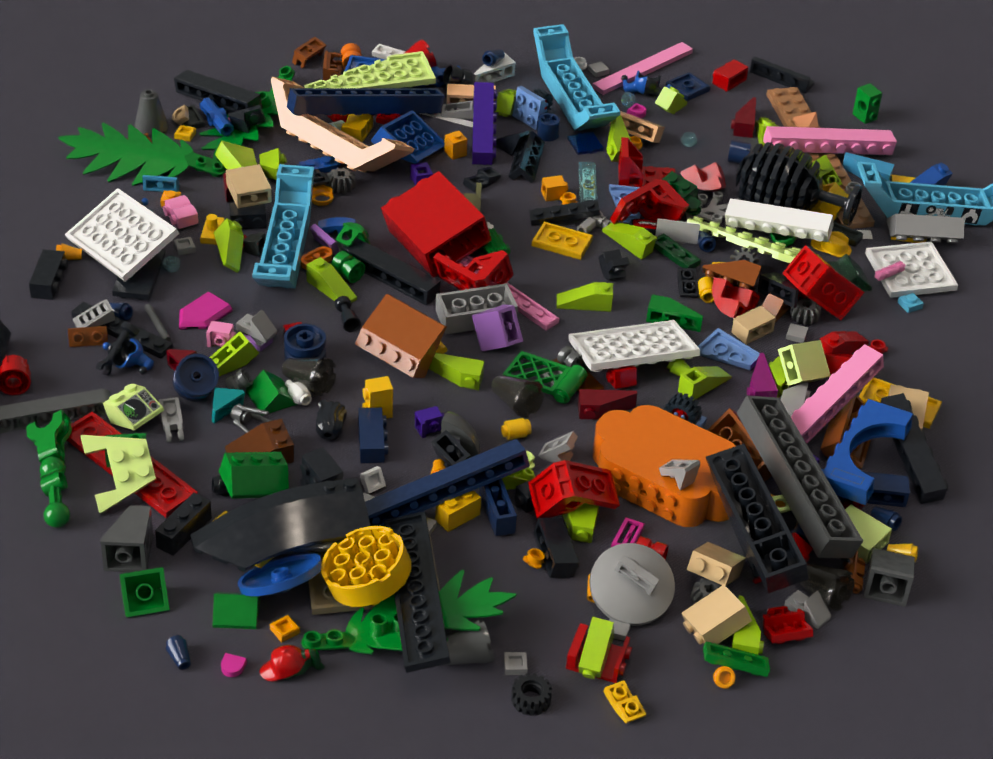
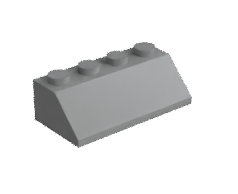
M894 214L886 219L890 236L896 237V240L913 238V241L930 239L932 242L947 240V243H958L959 240L964 239V218Z

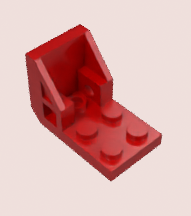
M621 137L618 163L619 185L642 187L657 178L663 179L671 171L675 173V168L643 166L642 153L629 138Z
M657 178L621 198L610 220L613 224L619 221L623 222L631 214L635 215L639 212L645 219L657 220L660 218L680 221L689 204L666 180Z
M806 245L782 273L803 294L840 320L846 316L865 293L838 273L830 264Z
M503 250L475 257L466 267L461 263L452 261L449 256H443L438 252L433 257L440 279L459 290L506 284L514 275L508 253Z
M563 460L551 464L528 482L537 519L551 518L575 511L584 503L616 509L620 506L611 470Z

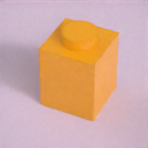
M460 131L446 134L444 152L452 160L467 156L468 139Z
M562 175L542 178L541 193L546 202L559 200L560 196L568 192V183L564 181Z

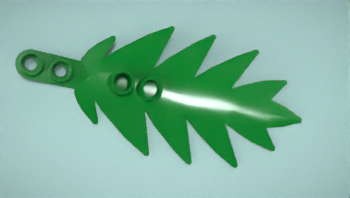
M284 66L279 70L277 78L292 81L295 71L290 66ZM271 88L270 92H255L261 96L265 122L250 126V133L234 129L229 136H224L216 128L199 133L200 136H223L209 142L202 147V150H215L213 159L218 161L219 159L215 153L221 140L242 146L244 138L259 141L257 127H274V123L268 114L278 115L273 88Z
M104 122L102 123L105 137L82 127H78L80 135L58 137L65 144L75 148L67 155L66 159H81L97 155L83 171V175L95 172L119 161L108 178V182L118 179L142 165L143 167L132 182V186L143 183V175L160 176L172 170L168 177H176L183 173L188 166L193 167L196 171L208 172L214 177H220L226 170L220 161L194 153L191 146L184 140H180V147L172 139L155 128H152V143L131 124L128 125L127 140L120 132Z
M461 570L439 591L445 629L479 631L481 627L466 618L502 615L504 611L494 607L515 598L516 593L489 592L493 582V577H490L476 584L458 598L464 576V570ZM393 594L375 605L363 621L364 607H360L349 621L346 632H341L337 629H332L322 634L317 631L306 632L301 641L302 647L317 651L349 648L351 651L364 654H373L374 651L369 647L402 651L395 595Z

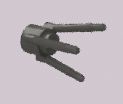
M241 404L235 405L231 410V418L234 419L233 424L239 426L245 433L250 430L242 423L249 422L251 417L263 422L273 420L254 414L269 415L268 411L246 407Z

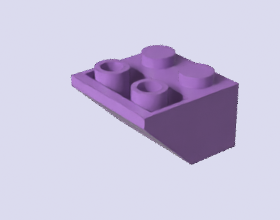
M504 304L472 315L481 351L508 347L523 341L514 305Z

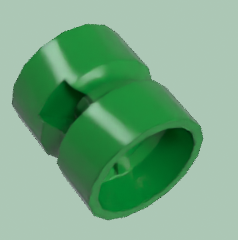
M346 251L337 253L331 263L339 275L351 283L359 281L365 272V264Z

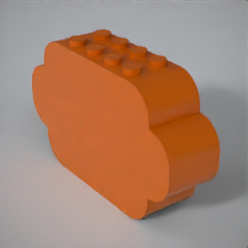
M641 405L634 408L631 412L612 410L605 413L597 421L592 457L599 468L611 470L618 496L682 527L698 526L705 519L715 522L729 520L707 464L706 456L735 447V444L652 405ZM673 459L699 460L700 467L695 481L682 490H679L675 477L661 476L659 471L661 466Z

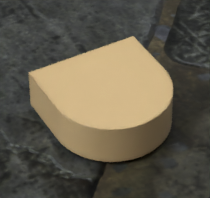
M183 105L176 109L172 115V120L178 125L188 121V107Z

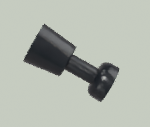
M338 297L334 305L339 312H342L341 320L344 330L347 332L358 330L361 326V321L356 313L350 309L351 301L349 297Z

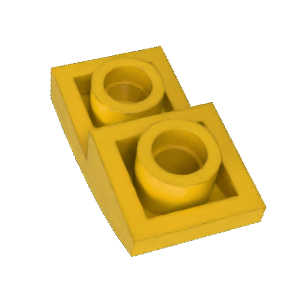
M625 680L604 688L605 696L625 723L647 715L637 695L633 696Z

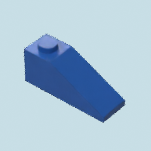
M941 162L931 166L910 183L945 186L953 173L947 165Z

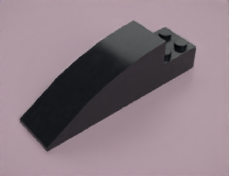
M745 444L706 456V461L720 498L754 577L760 576L768 594L808 580L807 563Z

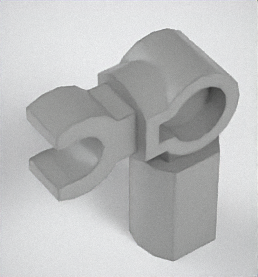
M600 211L599 216L588 217L577 227V231L588 234L595 227L604 228L612 222Z

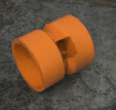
M348 43L342 47L341 59L344 70L350 55L362 56L361 49L357 44Z

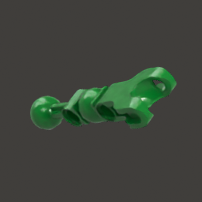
M61 409L53 413L52 421L47 426L40 428L36 425V422H33L26 427L27 437L37 447L39 462L41 463L39 470L41 474L40 485L44 494L49 497L50 504L45 508L43 517L46 524L54 528L63 527L70 519L69 508L62 503L61 491L68 488L67 478L64 475L66 471L64 443L69 438L72 427L70 418Z

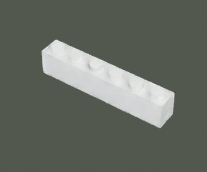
M731 198L725 213L727 226L829 242L834 226L833 215Z

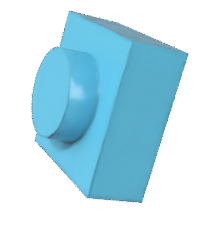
M914 293L899 297L897 302L907 313L923 309L924 305Z

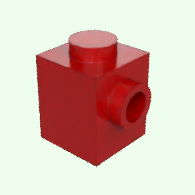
M631 365L609 368L608 372H606L608 383L615 389L637 385L636 367Z

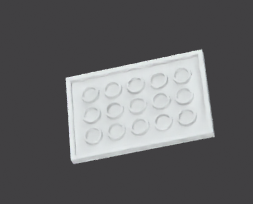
M117 188L71 228L65 236L126 282L180 233L175 227Z
M675 320L569 334V342L582 355L581 358L588 368L594 372L631 365L636 367L639 364L645 363L656 364L660 361L672 362L675 359L681 358L692 359L693 357L700 356L699 347Z

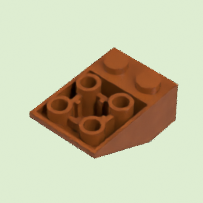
M746 260L708 264L702 267L703 273L706 274L705 277L725 279L732 285L735 284L740 288L753 291L762 266Z

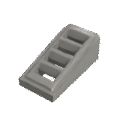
M473 100L443 104L442 117L473 119Z
M107 299L73 318L76 328L97 327L115 320L113 309Z

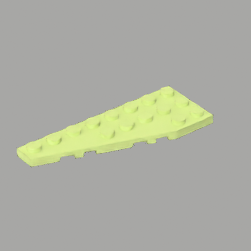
M420 51L391 55L387 57V60L381 61L379 59L374 61L372 65L364 64L344 71L343 75L338 77L335 74L329 80H318L306 84L304 88H405L435 84L436 77L424 52Z
M698 216L687 219L688 223L700 224V231H711V234L716 237L725 238L726 236V240L745 248H758L757 251L762 254L771 255L772 253V258L791 263L802 250L796 247L786 248V244L781 242L771 243L765 237H752L753 234L749 232H736V228L730 226L723 228L720 227V223L714 221L707 223L703 221L704 218Z

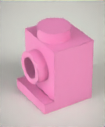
M211 321L206 332L207 347L212 345L222 347L236 335L234 325Z

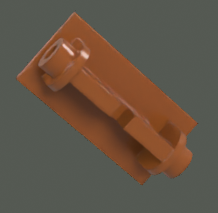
M106 326L68 328L69 347L103 345V343L108 342Z
M858 551L853 558H848L850 559L849 563L845 561L843 563L844 574L841 578V592L848 588L857 594L863 589L864 578L862 577L864 576L866 563L862 558H858Z

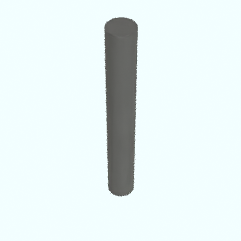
M146 304L144 309L161 338L171 341L169 334L151 304Z

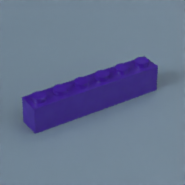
M474 82L472 164L492 165L493 158H496V148H493V146H496V136H493V134H496V124H493V122L496 123L497 113L493 111L497 109V101H494V99H497V89H494V83Z

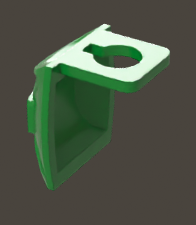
M353 222L343 223V229L336 237L337 242L347 247H350L356 238L370 244L367 231L360 224ZM345 233L349 237V240L342 239Z

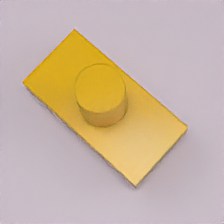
M215 214L206 216L200 243L217 245L214 231L224 222V218L217 217Z

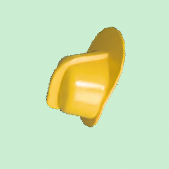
M839 231L831 232L829 242L811 240V246L814 249L835 257H848L852 251L848 245L849 238Z

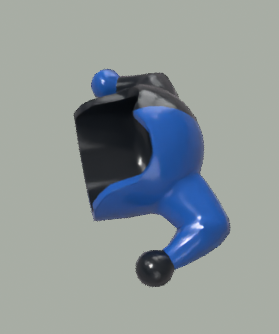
M637 70L632 83L627 82L628 76L622 75L621 77L623 90L626 93L639 92L643 95L658 97L662 91L659 86L661 75H658L656 78H649L648 76H643ZM667 84L666 87L670 89L672 85Z
M127 337L123 344V349L121 352H118L113 365L117 368L139 365L141 366L139 373L144 375L154 366V361L143 353V347L137 339ZM105 342L103 343V349L108 350L109 354L112 349V343Z

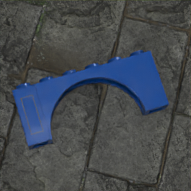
M868 399L864 406L861 405L857 418H853L849 431L846 430L844 432L842 442L836 445L834 455L829 456L826 468L821 469L837 496L863 505L867 504L874 491L875 478L865 474L856 467L850 457L852 451L861 443L874 438L892 437L905 440L912 428L913 413Z

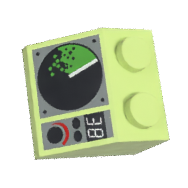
M136 384L125 386L124 390L113 394L103 403L111 424L131 430H136L164 411L163 406L145 387Z

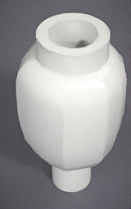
M290 379L285 382V386L288 387V393L296 404L306 406L311 402V393L302 383L292 382Z

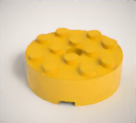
M368 526L347 533V538L338 544L336 542L333 543L322 559L321 573L333 598L339 603L350 607L374 606L387 599L405 585L412 567L411 558L400 535L398 536L394 533L393 529L384 526Z

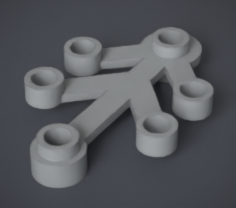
M714 191L708 207L702 208L700 214L695 216L721 224L729 204L717 205L723 199V192ZM699 194L698 198L701 201V206H703V204L707 203L708 196L706 194ZM685 212L687 219L694 217L689 213Z

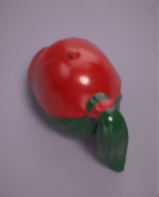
M283 645L272 651L271 660L266 662L259 672L263 679L274 682L302 675L310 666L317 670H322L325 666L321 663L317 650H302L294 645Z

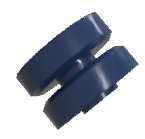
M307 323L297 324L285 332L284 357L285 362L290 367L296 370L309 371L319 368L324 364L326 360V335L320 327Z
M197 353L187 355L180 361L173 373L172 382L174 389L179 396L186 400H204L211 394L218 383L219 371L214 361L206 355Z

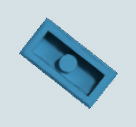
M142 176L144 191H179L180 183L177 177Z

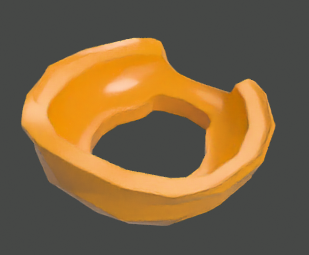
M325 185L313 187L312 203L314 205L325 206L332 202L334 196L331 187ZM317 196H326L330 199L318 201L315 198Z

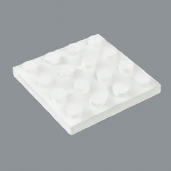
M932 241L866 248L865 254L875 272L899 261L906 265L904 271L881 280L890 298L901 297L911 293L921 295L957 291L958 284Z

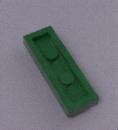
M664 233L657 237L654 248L681 268H696L700 265L701 259Z

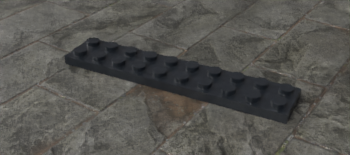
M425 511L384 520L385 527L393 529L394 533L402 538L412 563L411 572L405 585L394 593L406 673L449 664L451 661Z

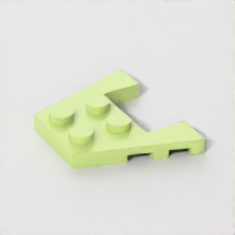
M81 435L85 455L107 450L116 490L95 495L100 514L156 480L146 439Z

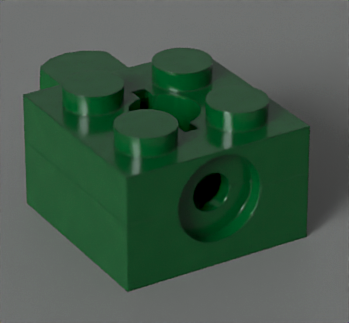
M671 171L662 180H666L689 204L685 212L692 216L700 214L702 206L698 198L697 186Z

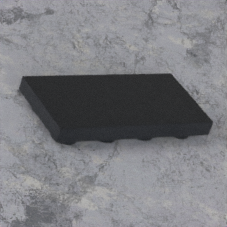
M162 249L126 282L117 277L112 295L121 298L149 300L164 261L166 250Z

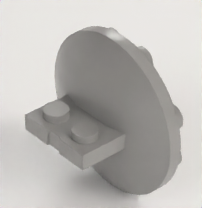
M623 543L607 549L598 557L590 574V592L597 607L608 618L629 623L631 626L646 625L657 620L667 611L673 600L675 581L670 566L659 553L641 544Z

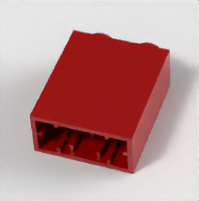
M440 171L428 178L421 179L416 186L400 196L391 198L386 205L381 207L389 232L432 277L438 275L433 259L437 252L443 256H449L452 261L457 263L492 240L484 215Z

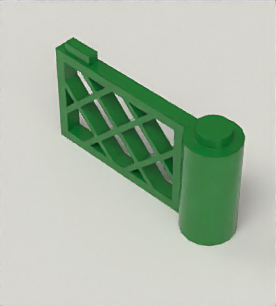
M524 351L517 355L503 373L505 382L511 384L518 383L553 395L557 402L564 404L571 400L588 376L587 371L580 365L569 367ZM523 358L530 360L528 363H520ZM545 365L547 368L537 370L536 366ZM533 367L534 371L524 373L523 369ZM520 370L521 374L518 375L511 374L512 372ZM558 370L563 371L562 374H558V375H554V374H553L554 371H558ZM543 373H550V377H540V375ZM537 376V380H527L529 377ZM554 382L551 388L543 385L544 383Z

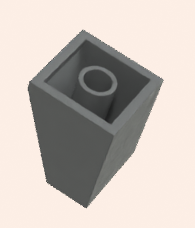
M130 505L101 538L104 571L135 572L147 570L154 536L151 506Z
M873 548L863 598L906 607L914 579L915 557Z

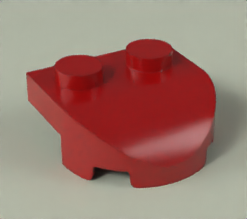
M779 606L768 609L767 615L763 614V633L772 643L783 644L785 641H802L805 638L813 637V628L805 621V612L801 609L793 612L789 611L787 606Z

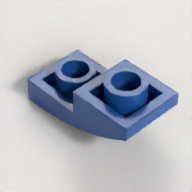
M346 217L327 218L319 220L318 226L327 234L335 230L339 234L343 229V223H356V220Z

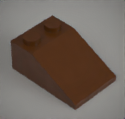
M282 419L262 423L225 446L226 453L281 452L287 464L294 462V444Z

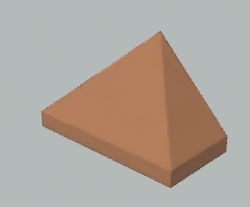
M817 112L793 117L796 127L819 128Z

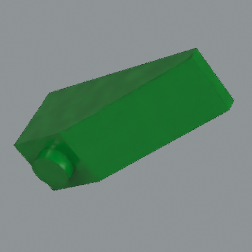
M652 294L646 322L654 323L675 320L682 329L700 332L703 316L672 298Z

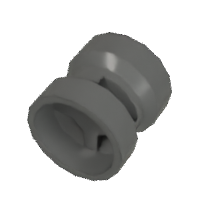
M570 346L563 347L558 353L557 360L563 365L566 364V366L572 367L573 365L581 366L583 363L582 355L578 352L575 353L574 349Z
M244 369L238 370L235 376H230L225 380L229 389L242 390V388H248L253 384L250 375Z

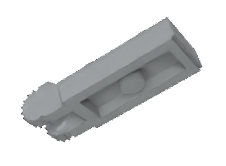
M179 398L160 399L159 403L164 408V411L161 412V419L167 442H171L172 439L170 430H178L179 441L184 440Z

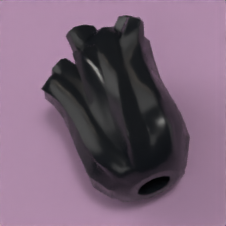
M327 399L319 401L316 432L324 440H335L343 430V422L347 415L345 406L340 405L338 401L335 403Z

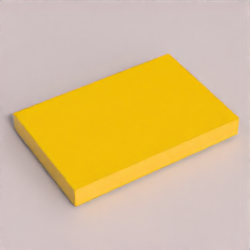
M543 222L533 238L531 246L581 260L593 240V235Z

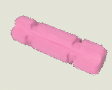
M902 261L896 262L877 270L874 277L881 281L904 271L906 265Z

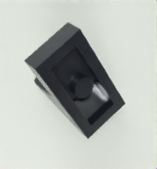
M260 105L228 113L234 129L250 133V126L265 122V116Z

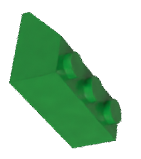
M235 452L224 454L219 473L231 499L261 498L289 489L288 464L281 452Z

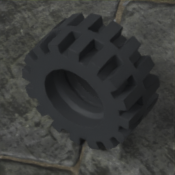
M526 673L525 677L520 675L519 679H515L512 686L511 701L513 707H516L518 712L522 710V714L525 715L527 713H530V716H534V713L540 715L551 704L552 686L549 684L548 679L544 680V676L540 675L538 677L537 673H533V675ZM533 691L538 693L539 696L528 697L523 693Z

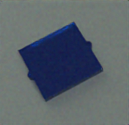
M593 132L579 133L567 138L578 155L592 154L604 149Z

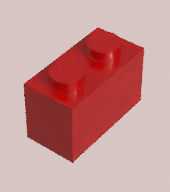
M733 59L714 70L712 84L727 92L747 80L749 67Z

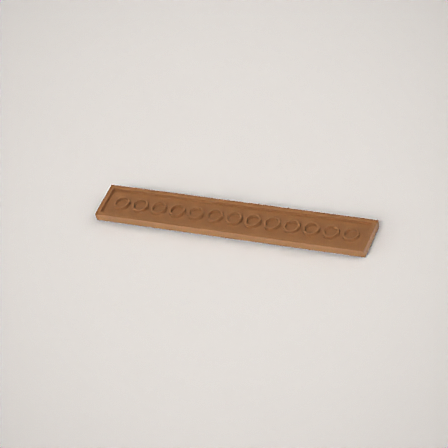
M797 87L767 90L766 95L784 127H796L793 117L812 113ZM808 153L813 159L812 162L827 155L842 182L840 187L845 191L848 183L852 181L836 153ZM862 198L851 225L844 226L852 229L874 227L875 221ZM843 207L839 210L835 219L841 225H844L842 222Z

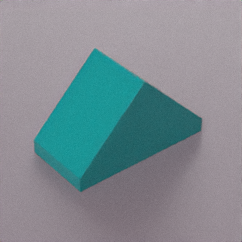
M215 387L212 422L216 423L230 414L235 405H243L245 392L238 389Z

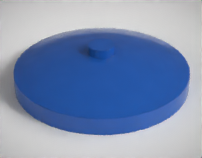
M299 553L271 560L261 569L255 567L238 580L240 593L245 596H265L287 592L307 582L321 571V557L316 553Z

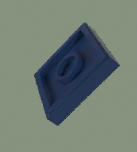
M690 72L666 82V85L671 84L673 88L684 95L686 101L710 92L711 86Z

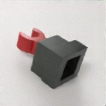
M265 233L250 234L248 237L244 235L243 247L246 248L248 254L259 256L263 252L266 240Z

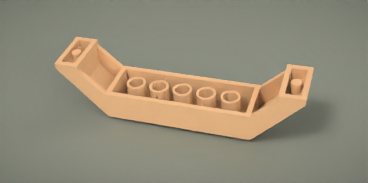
M272 77L271 79L280 124L282 128L287 130L286 133L298 136V140L304 143L309 142L310 146L314 149L323 150L322 153L324 155L335 157V161L347 164V168L353 171L358 169L364 173L367 171L374 172L413 153L415 148L402 141L382 138L381 142L368 146L316 116L309 114L293 115L286 107L290 88L304 87L286 79Z

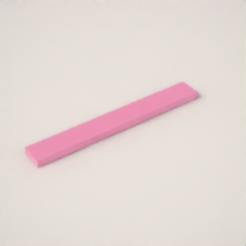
M681 42L594 82L592 88L605 95L623 86L622 75L628 76L627 82L630 83L634 81L637 70L645 76L692 54L693 48Z
M468 255L457 263H461L466 267L473 258ZM507 282L518 305V312L545 331L559 323V318Z

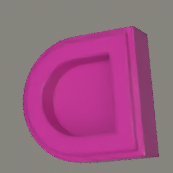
M635 103L627 110V113L644 118L646 116V108Z
M225 653L221 661L222 673L227 677L239 676L247 664V658Z

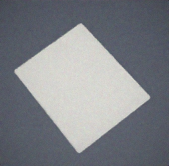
M658 218L655 236L658 237L664 233L674 241L697 244L700 224Z

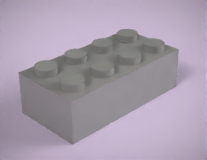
M507 283L436 294V313L440 323L447 326L445 334L475 330L472 315L504 304L514 305L516 315L518 312V305Z

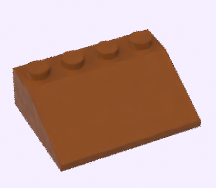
M386 294L362 326L355 345L412 378H425L447 326L397 298Z

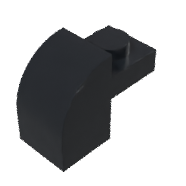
M620 249L602 252L598 259L605 278L610 280L626 277L625 269L630 264L628 257L622 258Z

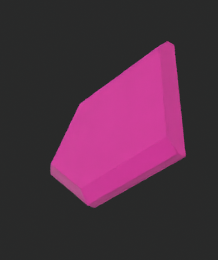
M207 292L180 309L179 329H187V327L206 329L211 321L220 320L232 312L233 309L227 302Z

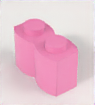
M185 195L164 200V214L169 216L171 224L175 225L177 229L199 224L198 213Z

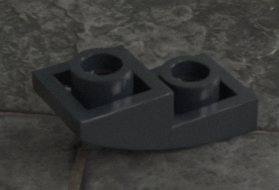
M314 169L313 187L329 184L325 173L320 172L319 169Z
M678 268L677 279L680 297H698L696 268Z

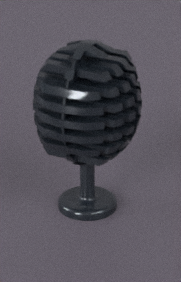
M767 142L764 146L763 144H756L753 151L739 163L736 170V187L738 183L740 186L738 190L739 200L806 211L808 209L810 211L820 200L844 208L842 217L844 225L850 226L854 220L861 201L863 186L855 185L848 198L824 191L823 176L820 181L818 179L820 164L816 160L812 167L813 159L808 153L804 154L802 150H795L791 146L785 147L779 143L774 145L772 144L773 142Z

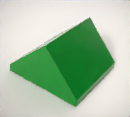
M264 369L254 379L253 384L246 389V393L255 407L269 413L298 405L289 395L288 387L285 386L283 379Z
M163 567L119 574L126 617L170 610Z
M232 592L214 593L213 628L257 629L261 596H245L241 593Z

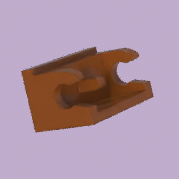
M313 37L294 50L292 63L296 65L300 60L301 68H303L308 59L317 53L321 56L327 45L318 38Z
M325 51L323 80H329L335 74L337 77L342 74V61L333 59L334 57H341V54Z

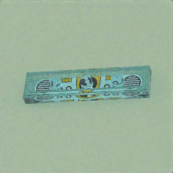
M579 162L580 202L596 200L595 163Z

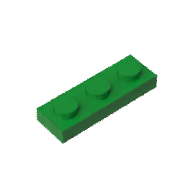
M707 641L704 644V661L713 665L727 666L733 670H742L756 676L767 677L770 672L768 657Z

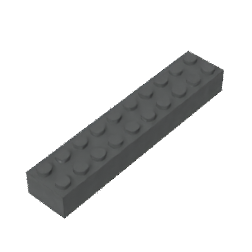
M747 395L737 411V415L817 557L853 558L863 543V539L780 398Z

